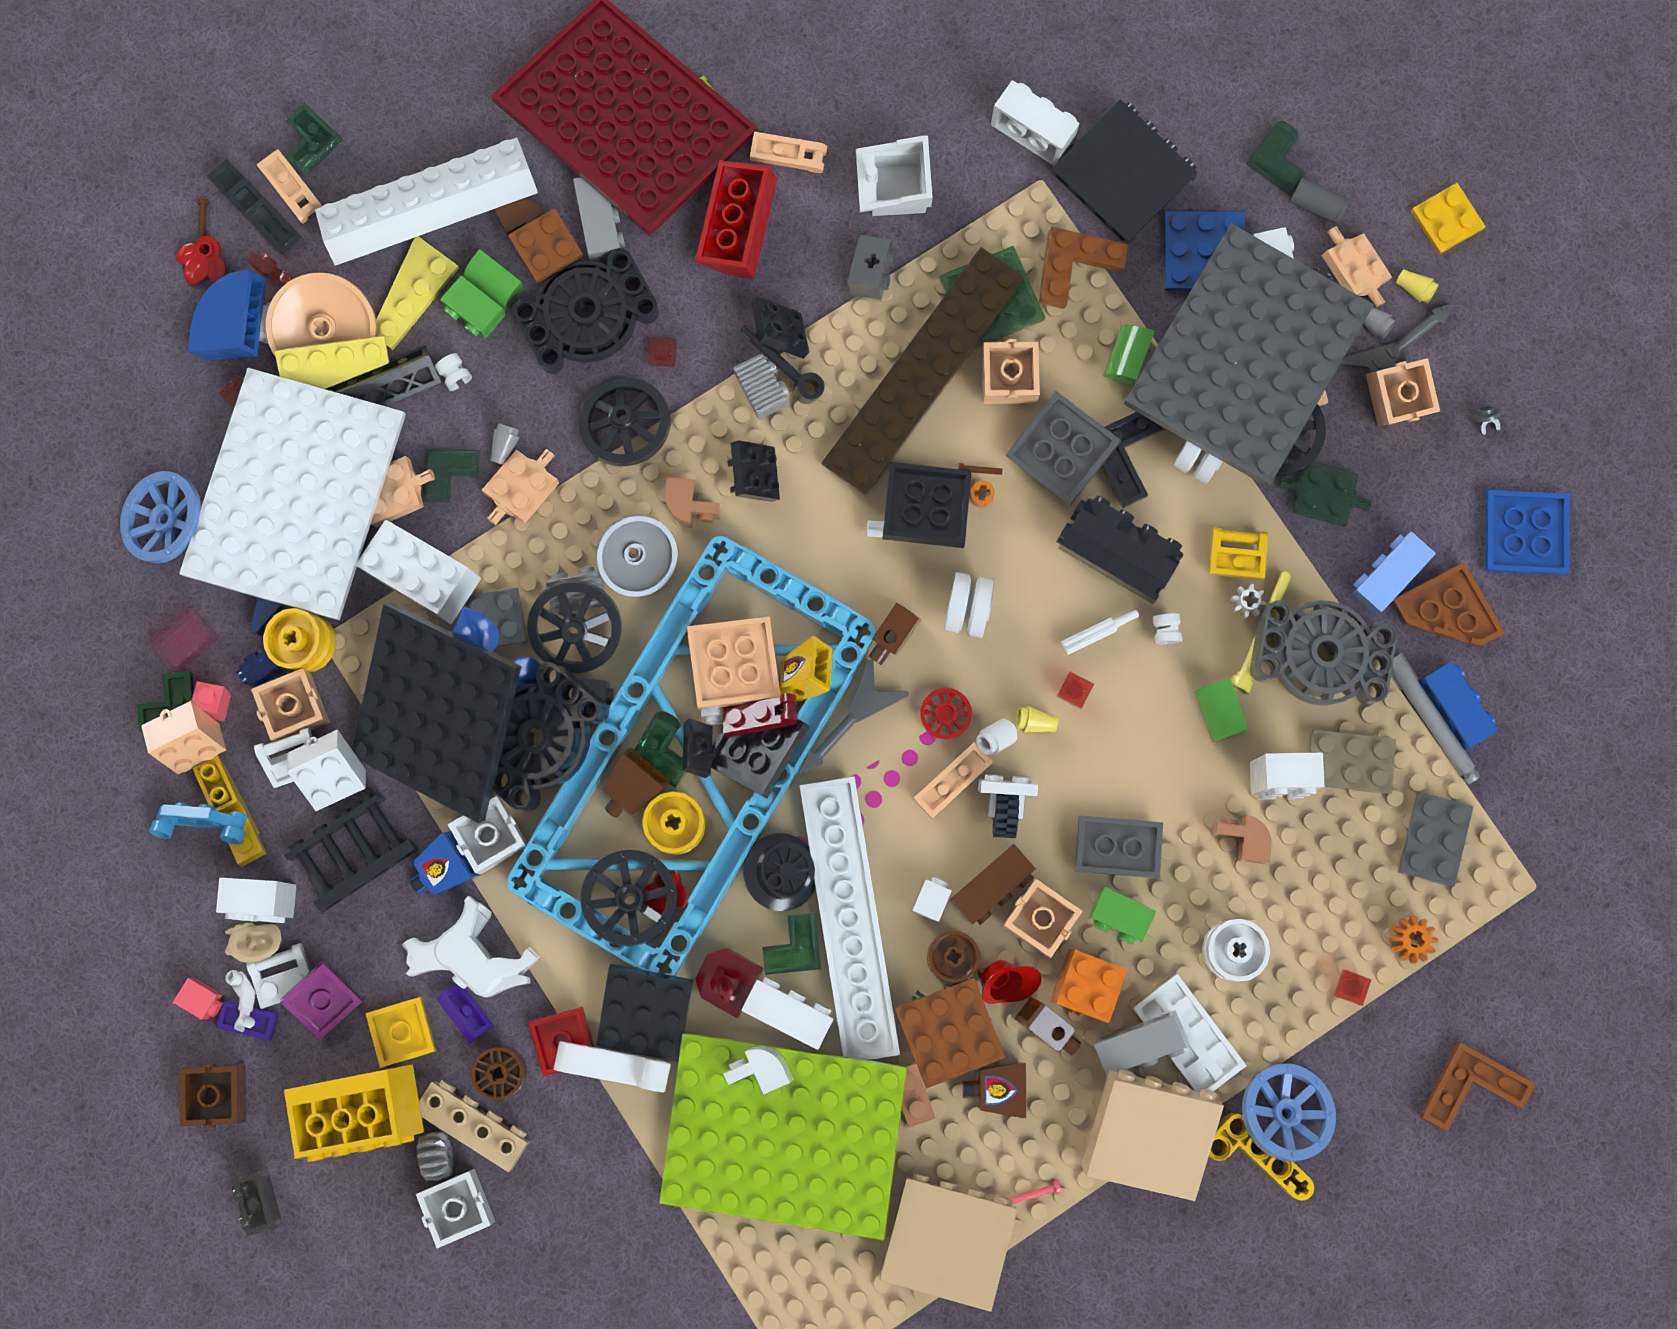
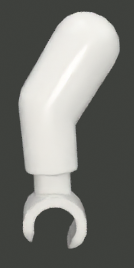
M230 970L226 975V982L232 985L240 998L238 1007L240 1016L235 1022L234 1029L243 1032L245 1027L251 1028L255 1024V1020L249 1017L250 1012L253 1011L255 990L243 972Z

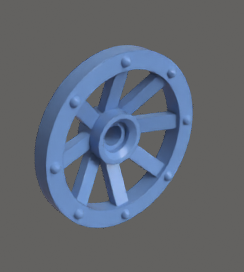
M161 471L145 477L132 489L122 509L120 531L124 545L133 556L149 563H165L178 557L188 548L190 540L197 529L201 510V500L195 486L187 478L179 474ZM165 483H169L167 504L157 487ZM180 487L185 498L177 506L178 489ZM148 492L156 504L153 510L139 505ZM187 510L186 522H184L181 516ZM136 513L149 517V524L134 528ZM181 529L182 532L175 540V532ZM155 532L145 547L142 548L136 538ZM165 536V549L153 552Z
M1294 1064L1273 1065L1254 1076L1245 1090L1242 1101L1244 1124L1252 1140L1266 1154L1282 1161L1297 1162L1317 1155L1330 1142L1336 1124L1334 1102L1325 1084L1311 1071ZM1282 1075L1279 1100L1267 1080L1271 1077ZM1292 1077L1308 1085L1294 1099H1290ZM1260 1089L1272 1108L1255 1105ZM1315 1093L1322 1110H1302L1300 1105ZM1282 1111L1286 1113V1118L1283 1117ZM1256 1115L1269 1117L1272 1120L1264 1132L1259 1126ZM1323 1120L1319 1135L1316 1136L1301 1124L1300 1121ZM1279 1128H1281L1285 1148L1276 1145L1270 1140ZM1291 1128L1311 1145L1305 1149L1296 1150Z

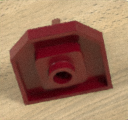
M729 948L709 953L695 978L700 997L733 1017L739 1018L742 1013L741 1010L764 968Z

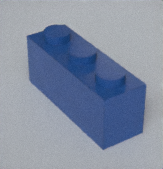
M1451 661L1418 682L1464 750H1467L1498 730L1495 727L1496 721L1492 714L1488 711L1485 712L1480 704L1481 698L1477 691L1470 688L1464 680L1466 676L1462 668Z

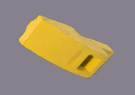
M216 755L213 759L206 760L193 767L192 769L208 805L215 807L216 811L230 815L231 811H237L247 815L243 829L245 836L242 844L228 843L237 864L243 867L267 854L258 836L260 832L220 757Z

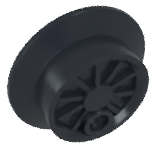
M786 833L767 835L759 839L752 846L745 858L743 877L746 888L752 898L767 909L773 911L796 909L812 896L816 888L814 879L815 866L810 854V848L796 836Z

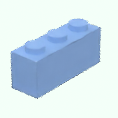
M1412 531L1405 537L1400 534L1389 545L1393 550L1387 556L1382 553L1371 566L1374 570L1370 575L1367 576L1364 573L1353 584L1357 589L1352 595L1375 616L1380 614L1436 554Z

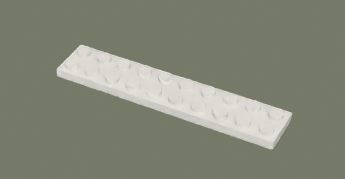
M855 777L799 785L810 854L815 866L814 879L843 1057L872 1060L900 1055Z

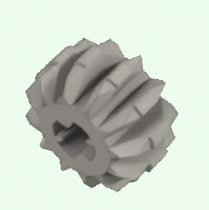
M435 1131L420 1136L416 1148L418 1166L423 1178L426 1181H438L451 1176L454 1167V1155L448 1135L445 1132Z

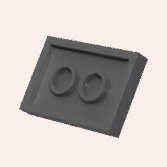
M518 588L470 595L463 607L476 610L493 622L499 634L496 648L527 643ZM461 610L452 624L438 617L439 626L453 632Z
M1417 792L1398 873L1448 887H1455L1474 806Z
M1079 816L1075 872L1159 879L1163 822Z

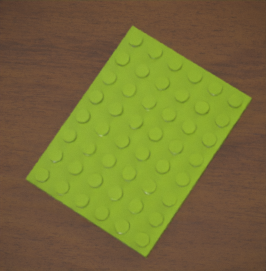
M684 1032L682 1034L659 1204L884 1240L908 1066ZM766 1046L776 1050L784 1057L794 1080L789 1084L763 1094L754 1073L729 1085L724 1077V1073L731 1070L729 1064L739 1059L745 1058L746 1062H748L745 1051L749 1048Z

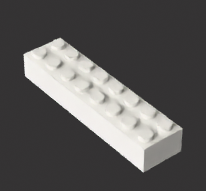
M518 138L504 140L500 144L486 149H479L472 154L454 158L444 164L426 168L424 171L401 177L388 184L378 185L360 194H353L346 199L325 204L315 209L323 242L336 266L537 194L538 192Z

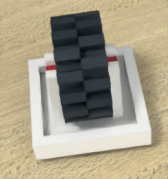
M985 774V779H978V791L989 793L988 817L993 818V837L1016 838L1018 821L1023 819L1025 795L1037 796L1038 785L1031 782L1032 778L1013 776L1012 781H1003V776Z

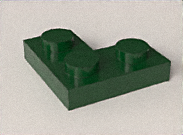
M184 671L162 674L164 701L137 704L139 732L143 733L142 725L160 717L163 710L172 711L192 701L194 694L193 672Z

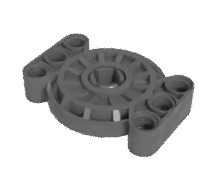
M1319 600L1308 602L1292 611L1286 602L1274 601L1264 606L1260 611L1250 673L1258 682H1266L1277 677L1290 694L1312 705L1328 706L1338 704L1354 696L1357 697L1360 703L1371 705L1384 700L1388 695L1397 643V632L1389 624H1381L1369 629L1367 623L1358 613L1348 606L1334 601ZM1314 607L1313 611L1307 614L1301 611L1306 608ZM1271 609H1275L1279 613V621H1275L1271 617ZM1377 632L1383 634L1385 640L1384 644H1381L1377 640ZM1267 635L1271 636L1274 639V648H1271L1267 645ZM1324 642L1323 646L1328 649L1329 655H1334L1328 662L1323 661L1317 653L1318 645ZM1373 658L1377 659L1380 663L1379 671L1372 665ZM1262 662H1266L1270 666L1271 672L1269 675L1262 671ZM1369 685H1372L1376 690L1375 698L1371 697L1368 693ZM1340 692L1346 695L1342 698L1333 699L1334 695Z

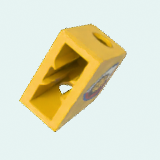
M812 636L787 654L782 660L781 674L778 678L780 694L793 693L797 696V701H804L830 691L833 648Z

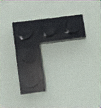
M1134 412L1104 427L1121 440L1120 444L1101 467L1123 509L1148 497V493L1125 448L1166 429L1138 412Z

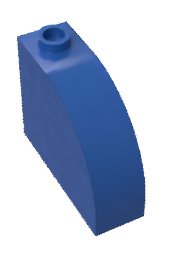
M250 270L227 274L213 283L204 293L195 309L188 341V353L203 360L257 357L266 279Z

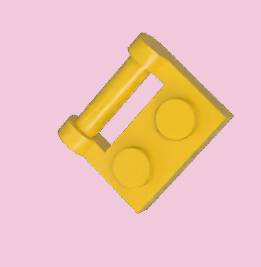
M1213 526L1210 538L1211 548L1208 575L1256 580L1265 579L1268 532L1229 531ZM1221 541L1257 544V550L1221 547Z

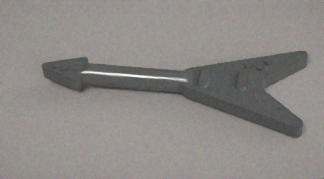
M1454 304L1433 309L1430 317L1396 343L1345 357L1340 365L1367 368L1370 373L1393 367L1404 349L1438 323L1442 325L1454 308ZM1368 388L1367 399L1371 401V395Z
M870 659L847 716L814 752L809 751L801 773L805 774L822 765L824 756L855 723L907 698L909 692H878L874 686V661Z

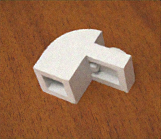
M766 1046L749 1048L745 1051L749 1061L746 1062L745 1058L739 1059L729 1064L731 1070L724 1073L728 1085L754 1073L763 1094L789 1084L794 1080L784 1057L776 1050Z

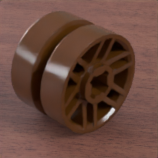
M948 931L940 934L931 942L927 951V963L931 972L938 979L949 983H958L970 978L977 970L980 961L977 944L969 935L960 931ZM952 951L958 954L956 962H951L948 959Z
M495 1047L485 1050L475 1059L471 1069L473 1086L480 1095L491 1100H501L513 1096L523 1087L527 1077V1066L523 1057L516 1050L509 1047ZM497 1068H502L501 1071L504 1074L502 1078H497L495 1072Z

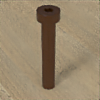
M198 199V205H200L198 238L205 236L208 199Z
M959 463L958 469L972 471L971 473L1002 475L1003 468L964 465V463Z

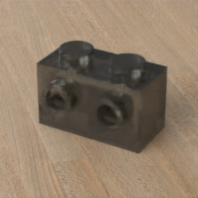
M268 1169L232 1180V1193L235 1201L238 1202L241 1213L239 1216L240 1223L246 1232V1236L283 1224Z

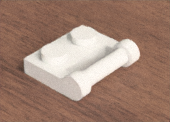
M308 727L299 730L300 733L266 745L261 743L254 746L256 756L274 788L293 782V779L287 772L288 753L270 759L269 755L302 743L305 745L307 740L313 737Z
M302 943L292 945V949L274 954L260 962L246 963L261 1009L279 1004L280 999L310 972ZM296 959L298 967L262 978L260 971Z

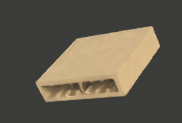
M1109 1070L1082 1162L1084 1172L1088 1177L1195 1201L1224 1105L1217 1094L1208 1089H1200L1199 1092L1191 1090L1182 1083L1174 1082L1173 1085H1169L1156 1077L1146 1076V1079L1136 1077L1134 1073L1127 1070H1119V1072Z
M913 1173L912 1177L906 1176L879 1276L880 1281L991 1312L1017 1208L1011 1205L1012 1200L996 1196L994 1201L984 1198L985 1193L968 1188L966 1193L956 1190L957 1185L941 1180L940 1185L930 1183V1177Z

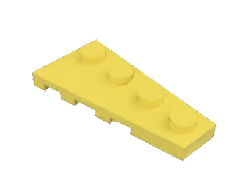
M419 236L414 238L376 319V336L385 335L386 345L391 350L395 349L459 269L458 265Z
M385 335L275 351L280 377L321 389H326L389 363Z

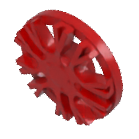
M940 688L931 692L924 699L920 709V718L923 727L929 734L938 739L949 740L962 735L967 730L972 718V709L968 699L961 692L952 688ZM944 693H949V703L944 702ZM938 694L941 704H934L931 698ZM955 695L962 700L958 706L952 704V699ZM926 705L936 708L935 712L925 709ZM967 708V711L957 713V709ZM925 715H933L935 720L927 724ZM958 716L967 718L964 726L957 722L956 718ZM936 722L940 723L941 725L936 731L931 729ZM953 722L959 730L956 733L950 725ZM943 726L949 728V735L940 734Z

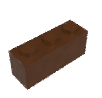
M1013 844L956 893L950 901L971 925L976 921L981 925L993 915L989 911L997 903L1002 907L1013 897L1011 891L1017 885L1023 888L1035 878L1031 873L1036 868L1018 847Z

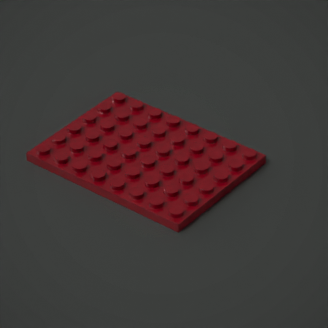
M594 0L491 95L492 101L649 237L717 172L719 160L728 161L754 136V132H757L758 128L609 0Z

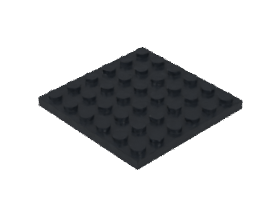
M391 602L385 603L382 608L352 751L359 761L477 823L483 822L486 819L522 666Z

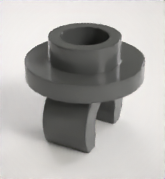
M1490 405L1478 408L1477 412L1473 414V420L1477 422V430L1483 435L1487 434L1486 425L1491 422L1494 430H1500V422L1497 418L1501 416L1499 409H1494V406Z

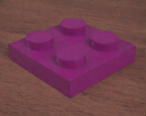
M323 960L280 999V1003L319 1040L362 1002V998Z

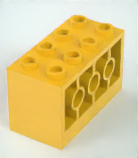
M413 1064L284 1090L295 1159L306 1157L307 1162L327 1157L343 1156L353 1152H364L380 1147L396 1146L414 1141V1135L424 1133Z

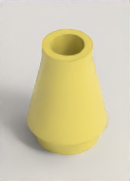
M1403 269L1396 281V284L1403 287L1417 301H1424L1427 304L1439 284L1434 282L1433 278L1412 273Z
M1027 705L1025 708L1020 707L1018 709L1015 726L1016 729H1021L1023 733H1055L1058 726V717Z

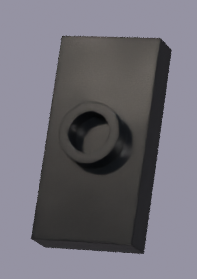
M691 718L684 722L682 771L703 778L711 775L713 726Z

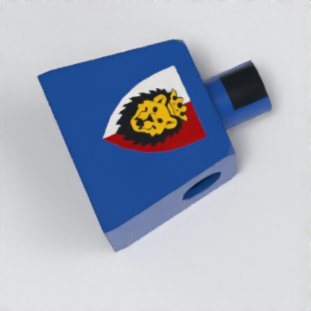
M452 831L439 835L414 860V865L419 874L413 877L410 883L416 892L421 893L429 888L430 892L436 895L481 876L474 872L465 854L461 855L457 848L458 842Z

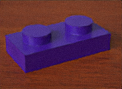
M457 984L436 998L469 1043L482 1036L494 1026L469 992Z

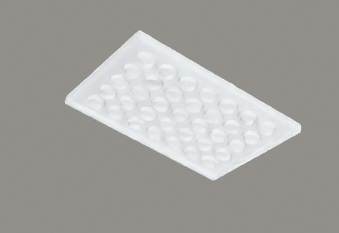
M248 368L200 510L197 529L190 540L179 574L340 621L357 568L356 564L360 558L406 414L403 411Z

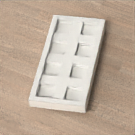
M1175 974L1132 1007L1142 1022L1176 1010L1189 1043L1187 1048H1184L1185 1052L1183 1054L1170 1058V1060L1193 1090L1199 1092L1200 1089L1214 1091L1247 1066L1178 974Z

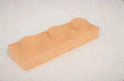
M974 742L913 799L933 819L983 773L993 761L983 754Z

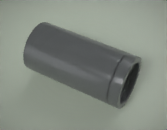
M1301 178L1290 202L1338 225L1350 200L1307 179Z

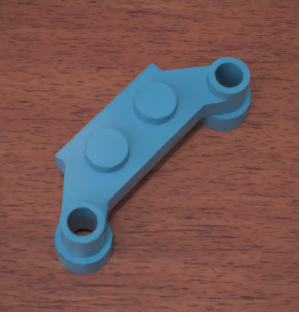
M177 802L176 805L163 804V806H160L156 820L152 821L149 833L159 838L170 839L175 825L222 829L221 840L240 845L245 836L243 829L247 815L237 811H231L230 815L216 811L215 807L207 804H200L199 807H192L182 802Z

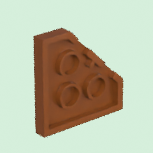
M1465 562L1392 601L1404 625L1475 647H1480L1505 634Z

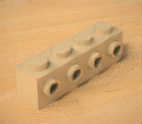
M441 1080L440 1083L437 1081L431 1082L419 1101L422 1118L502 1169L510 1172L530 1140L525 1138L527 1133L516 1125H512L509 1128L502 1123L503 1117L492 1110H488L487 1113L478 1108L480 1103L466 1094L463 1098L454 1093L456 1087L445 1080Z

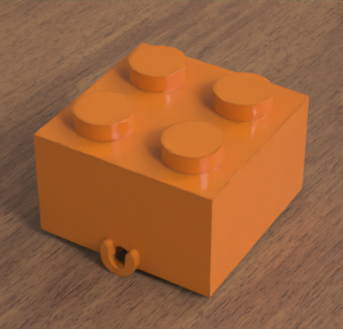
M1068 949L1050 1002L1070 1009L1072 1014L1078 1016L1083 1014L1109 1023L1128 969L1101 960L1102 958L1092 954L1088 955L1078 950Z

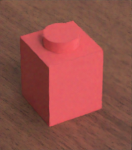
M197 681L191 702L214 720L225 721L231 694L224 686Z
M187 978L173 1003L199 1019L204 1020L209 1019L210 1016L215 1017L223 1004L220 1002L223 994L196 978Z

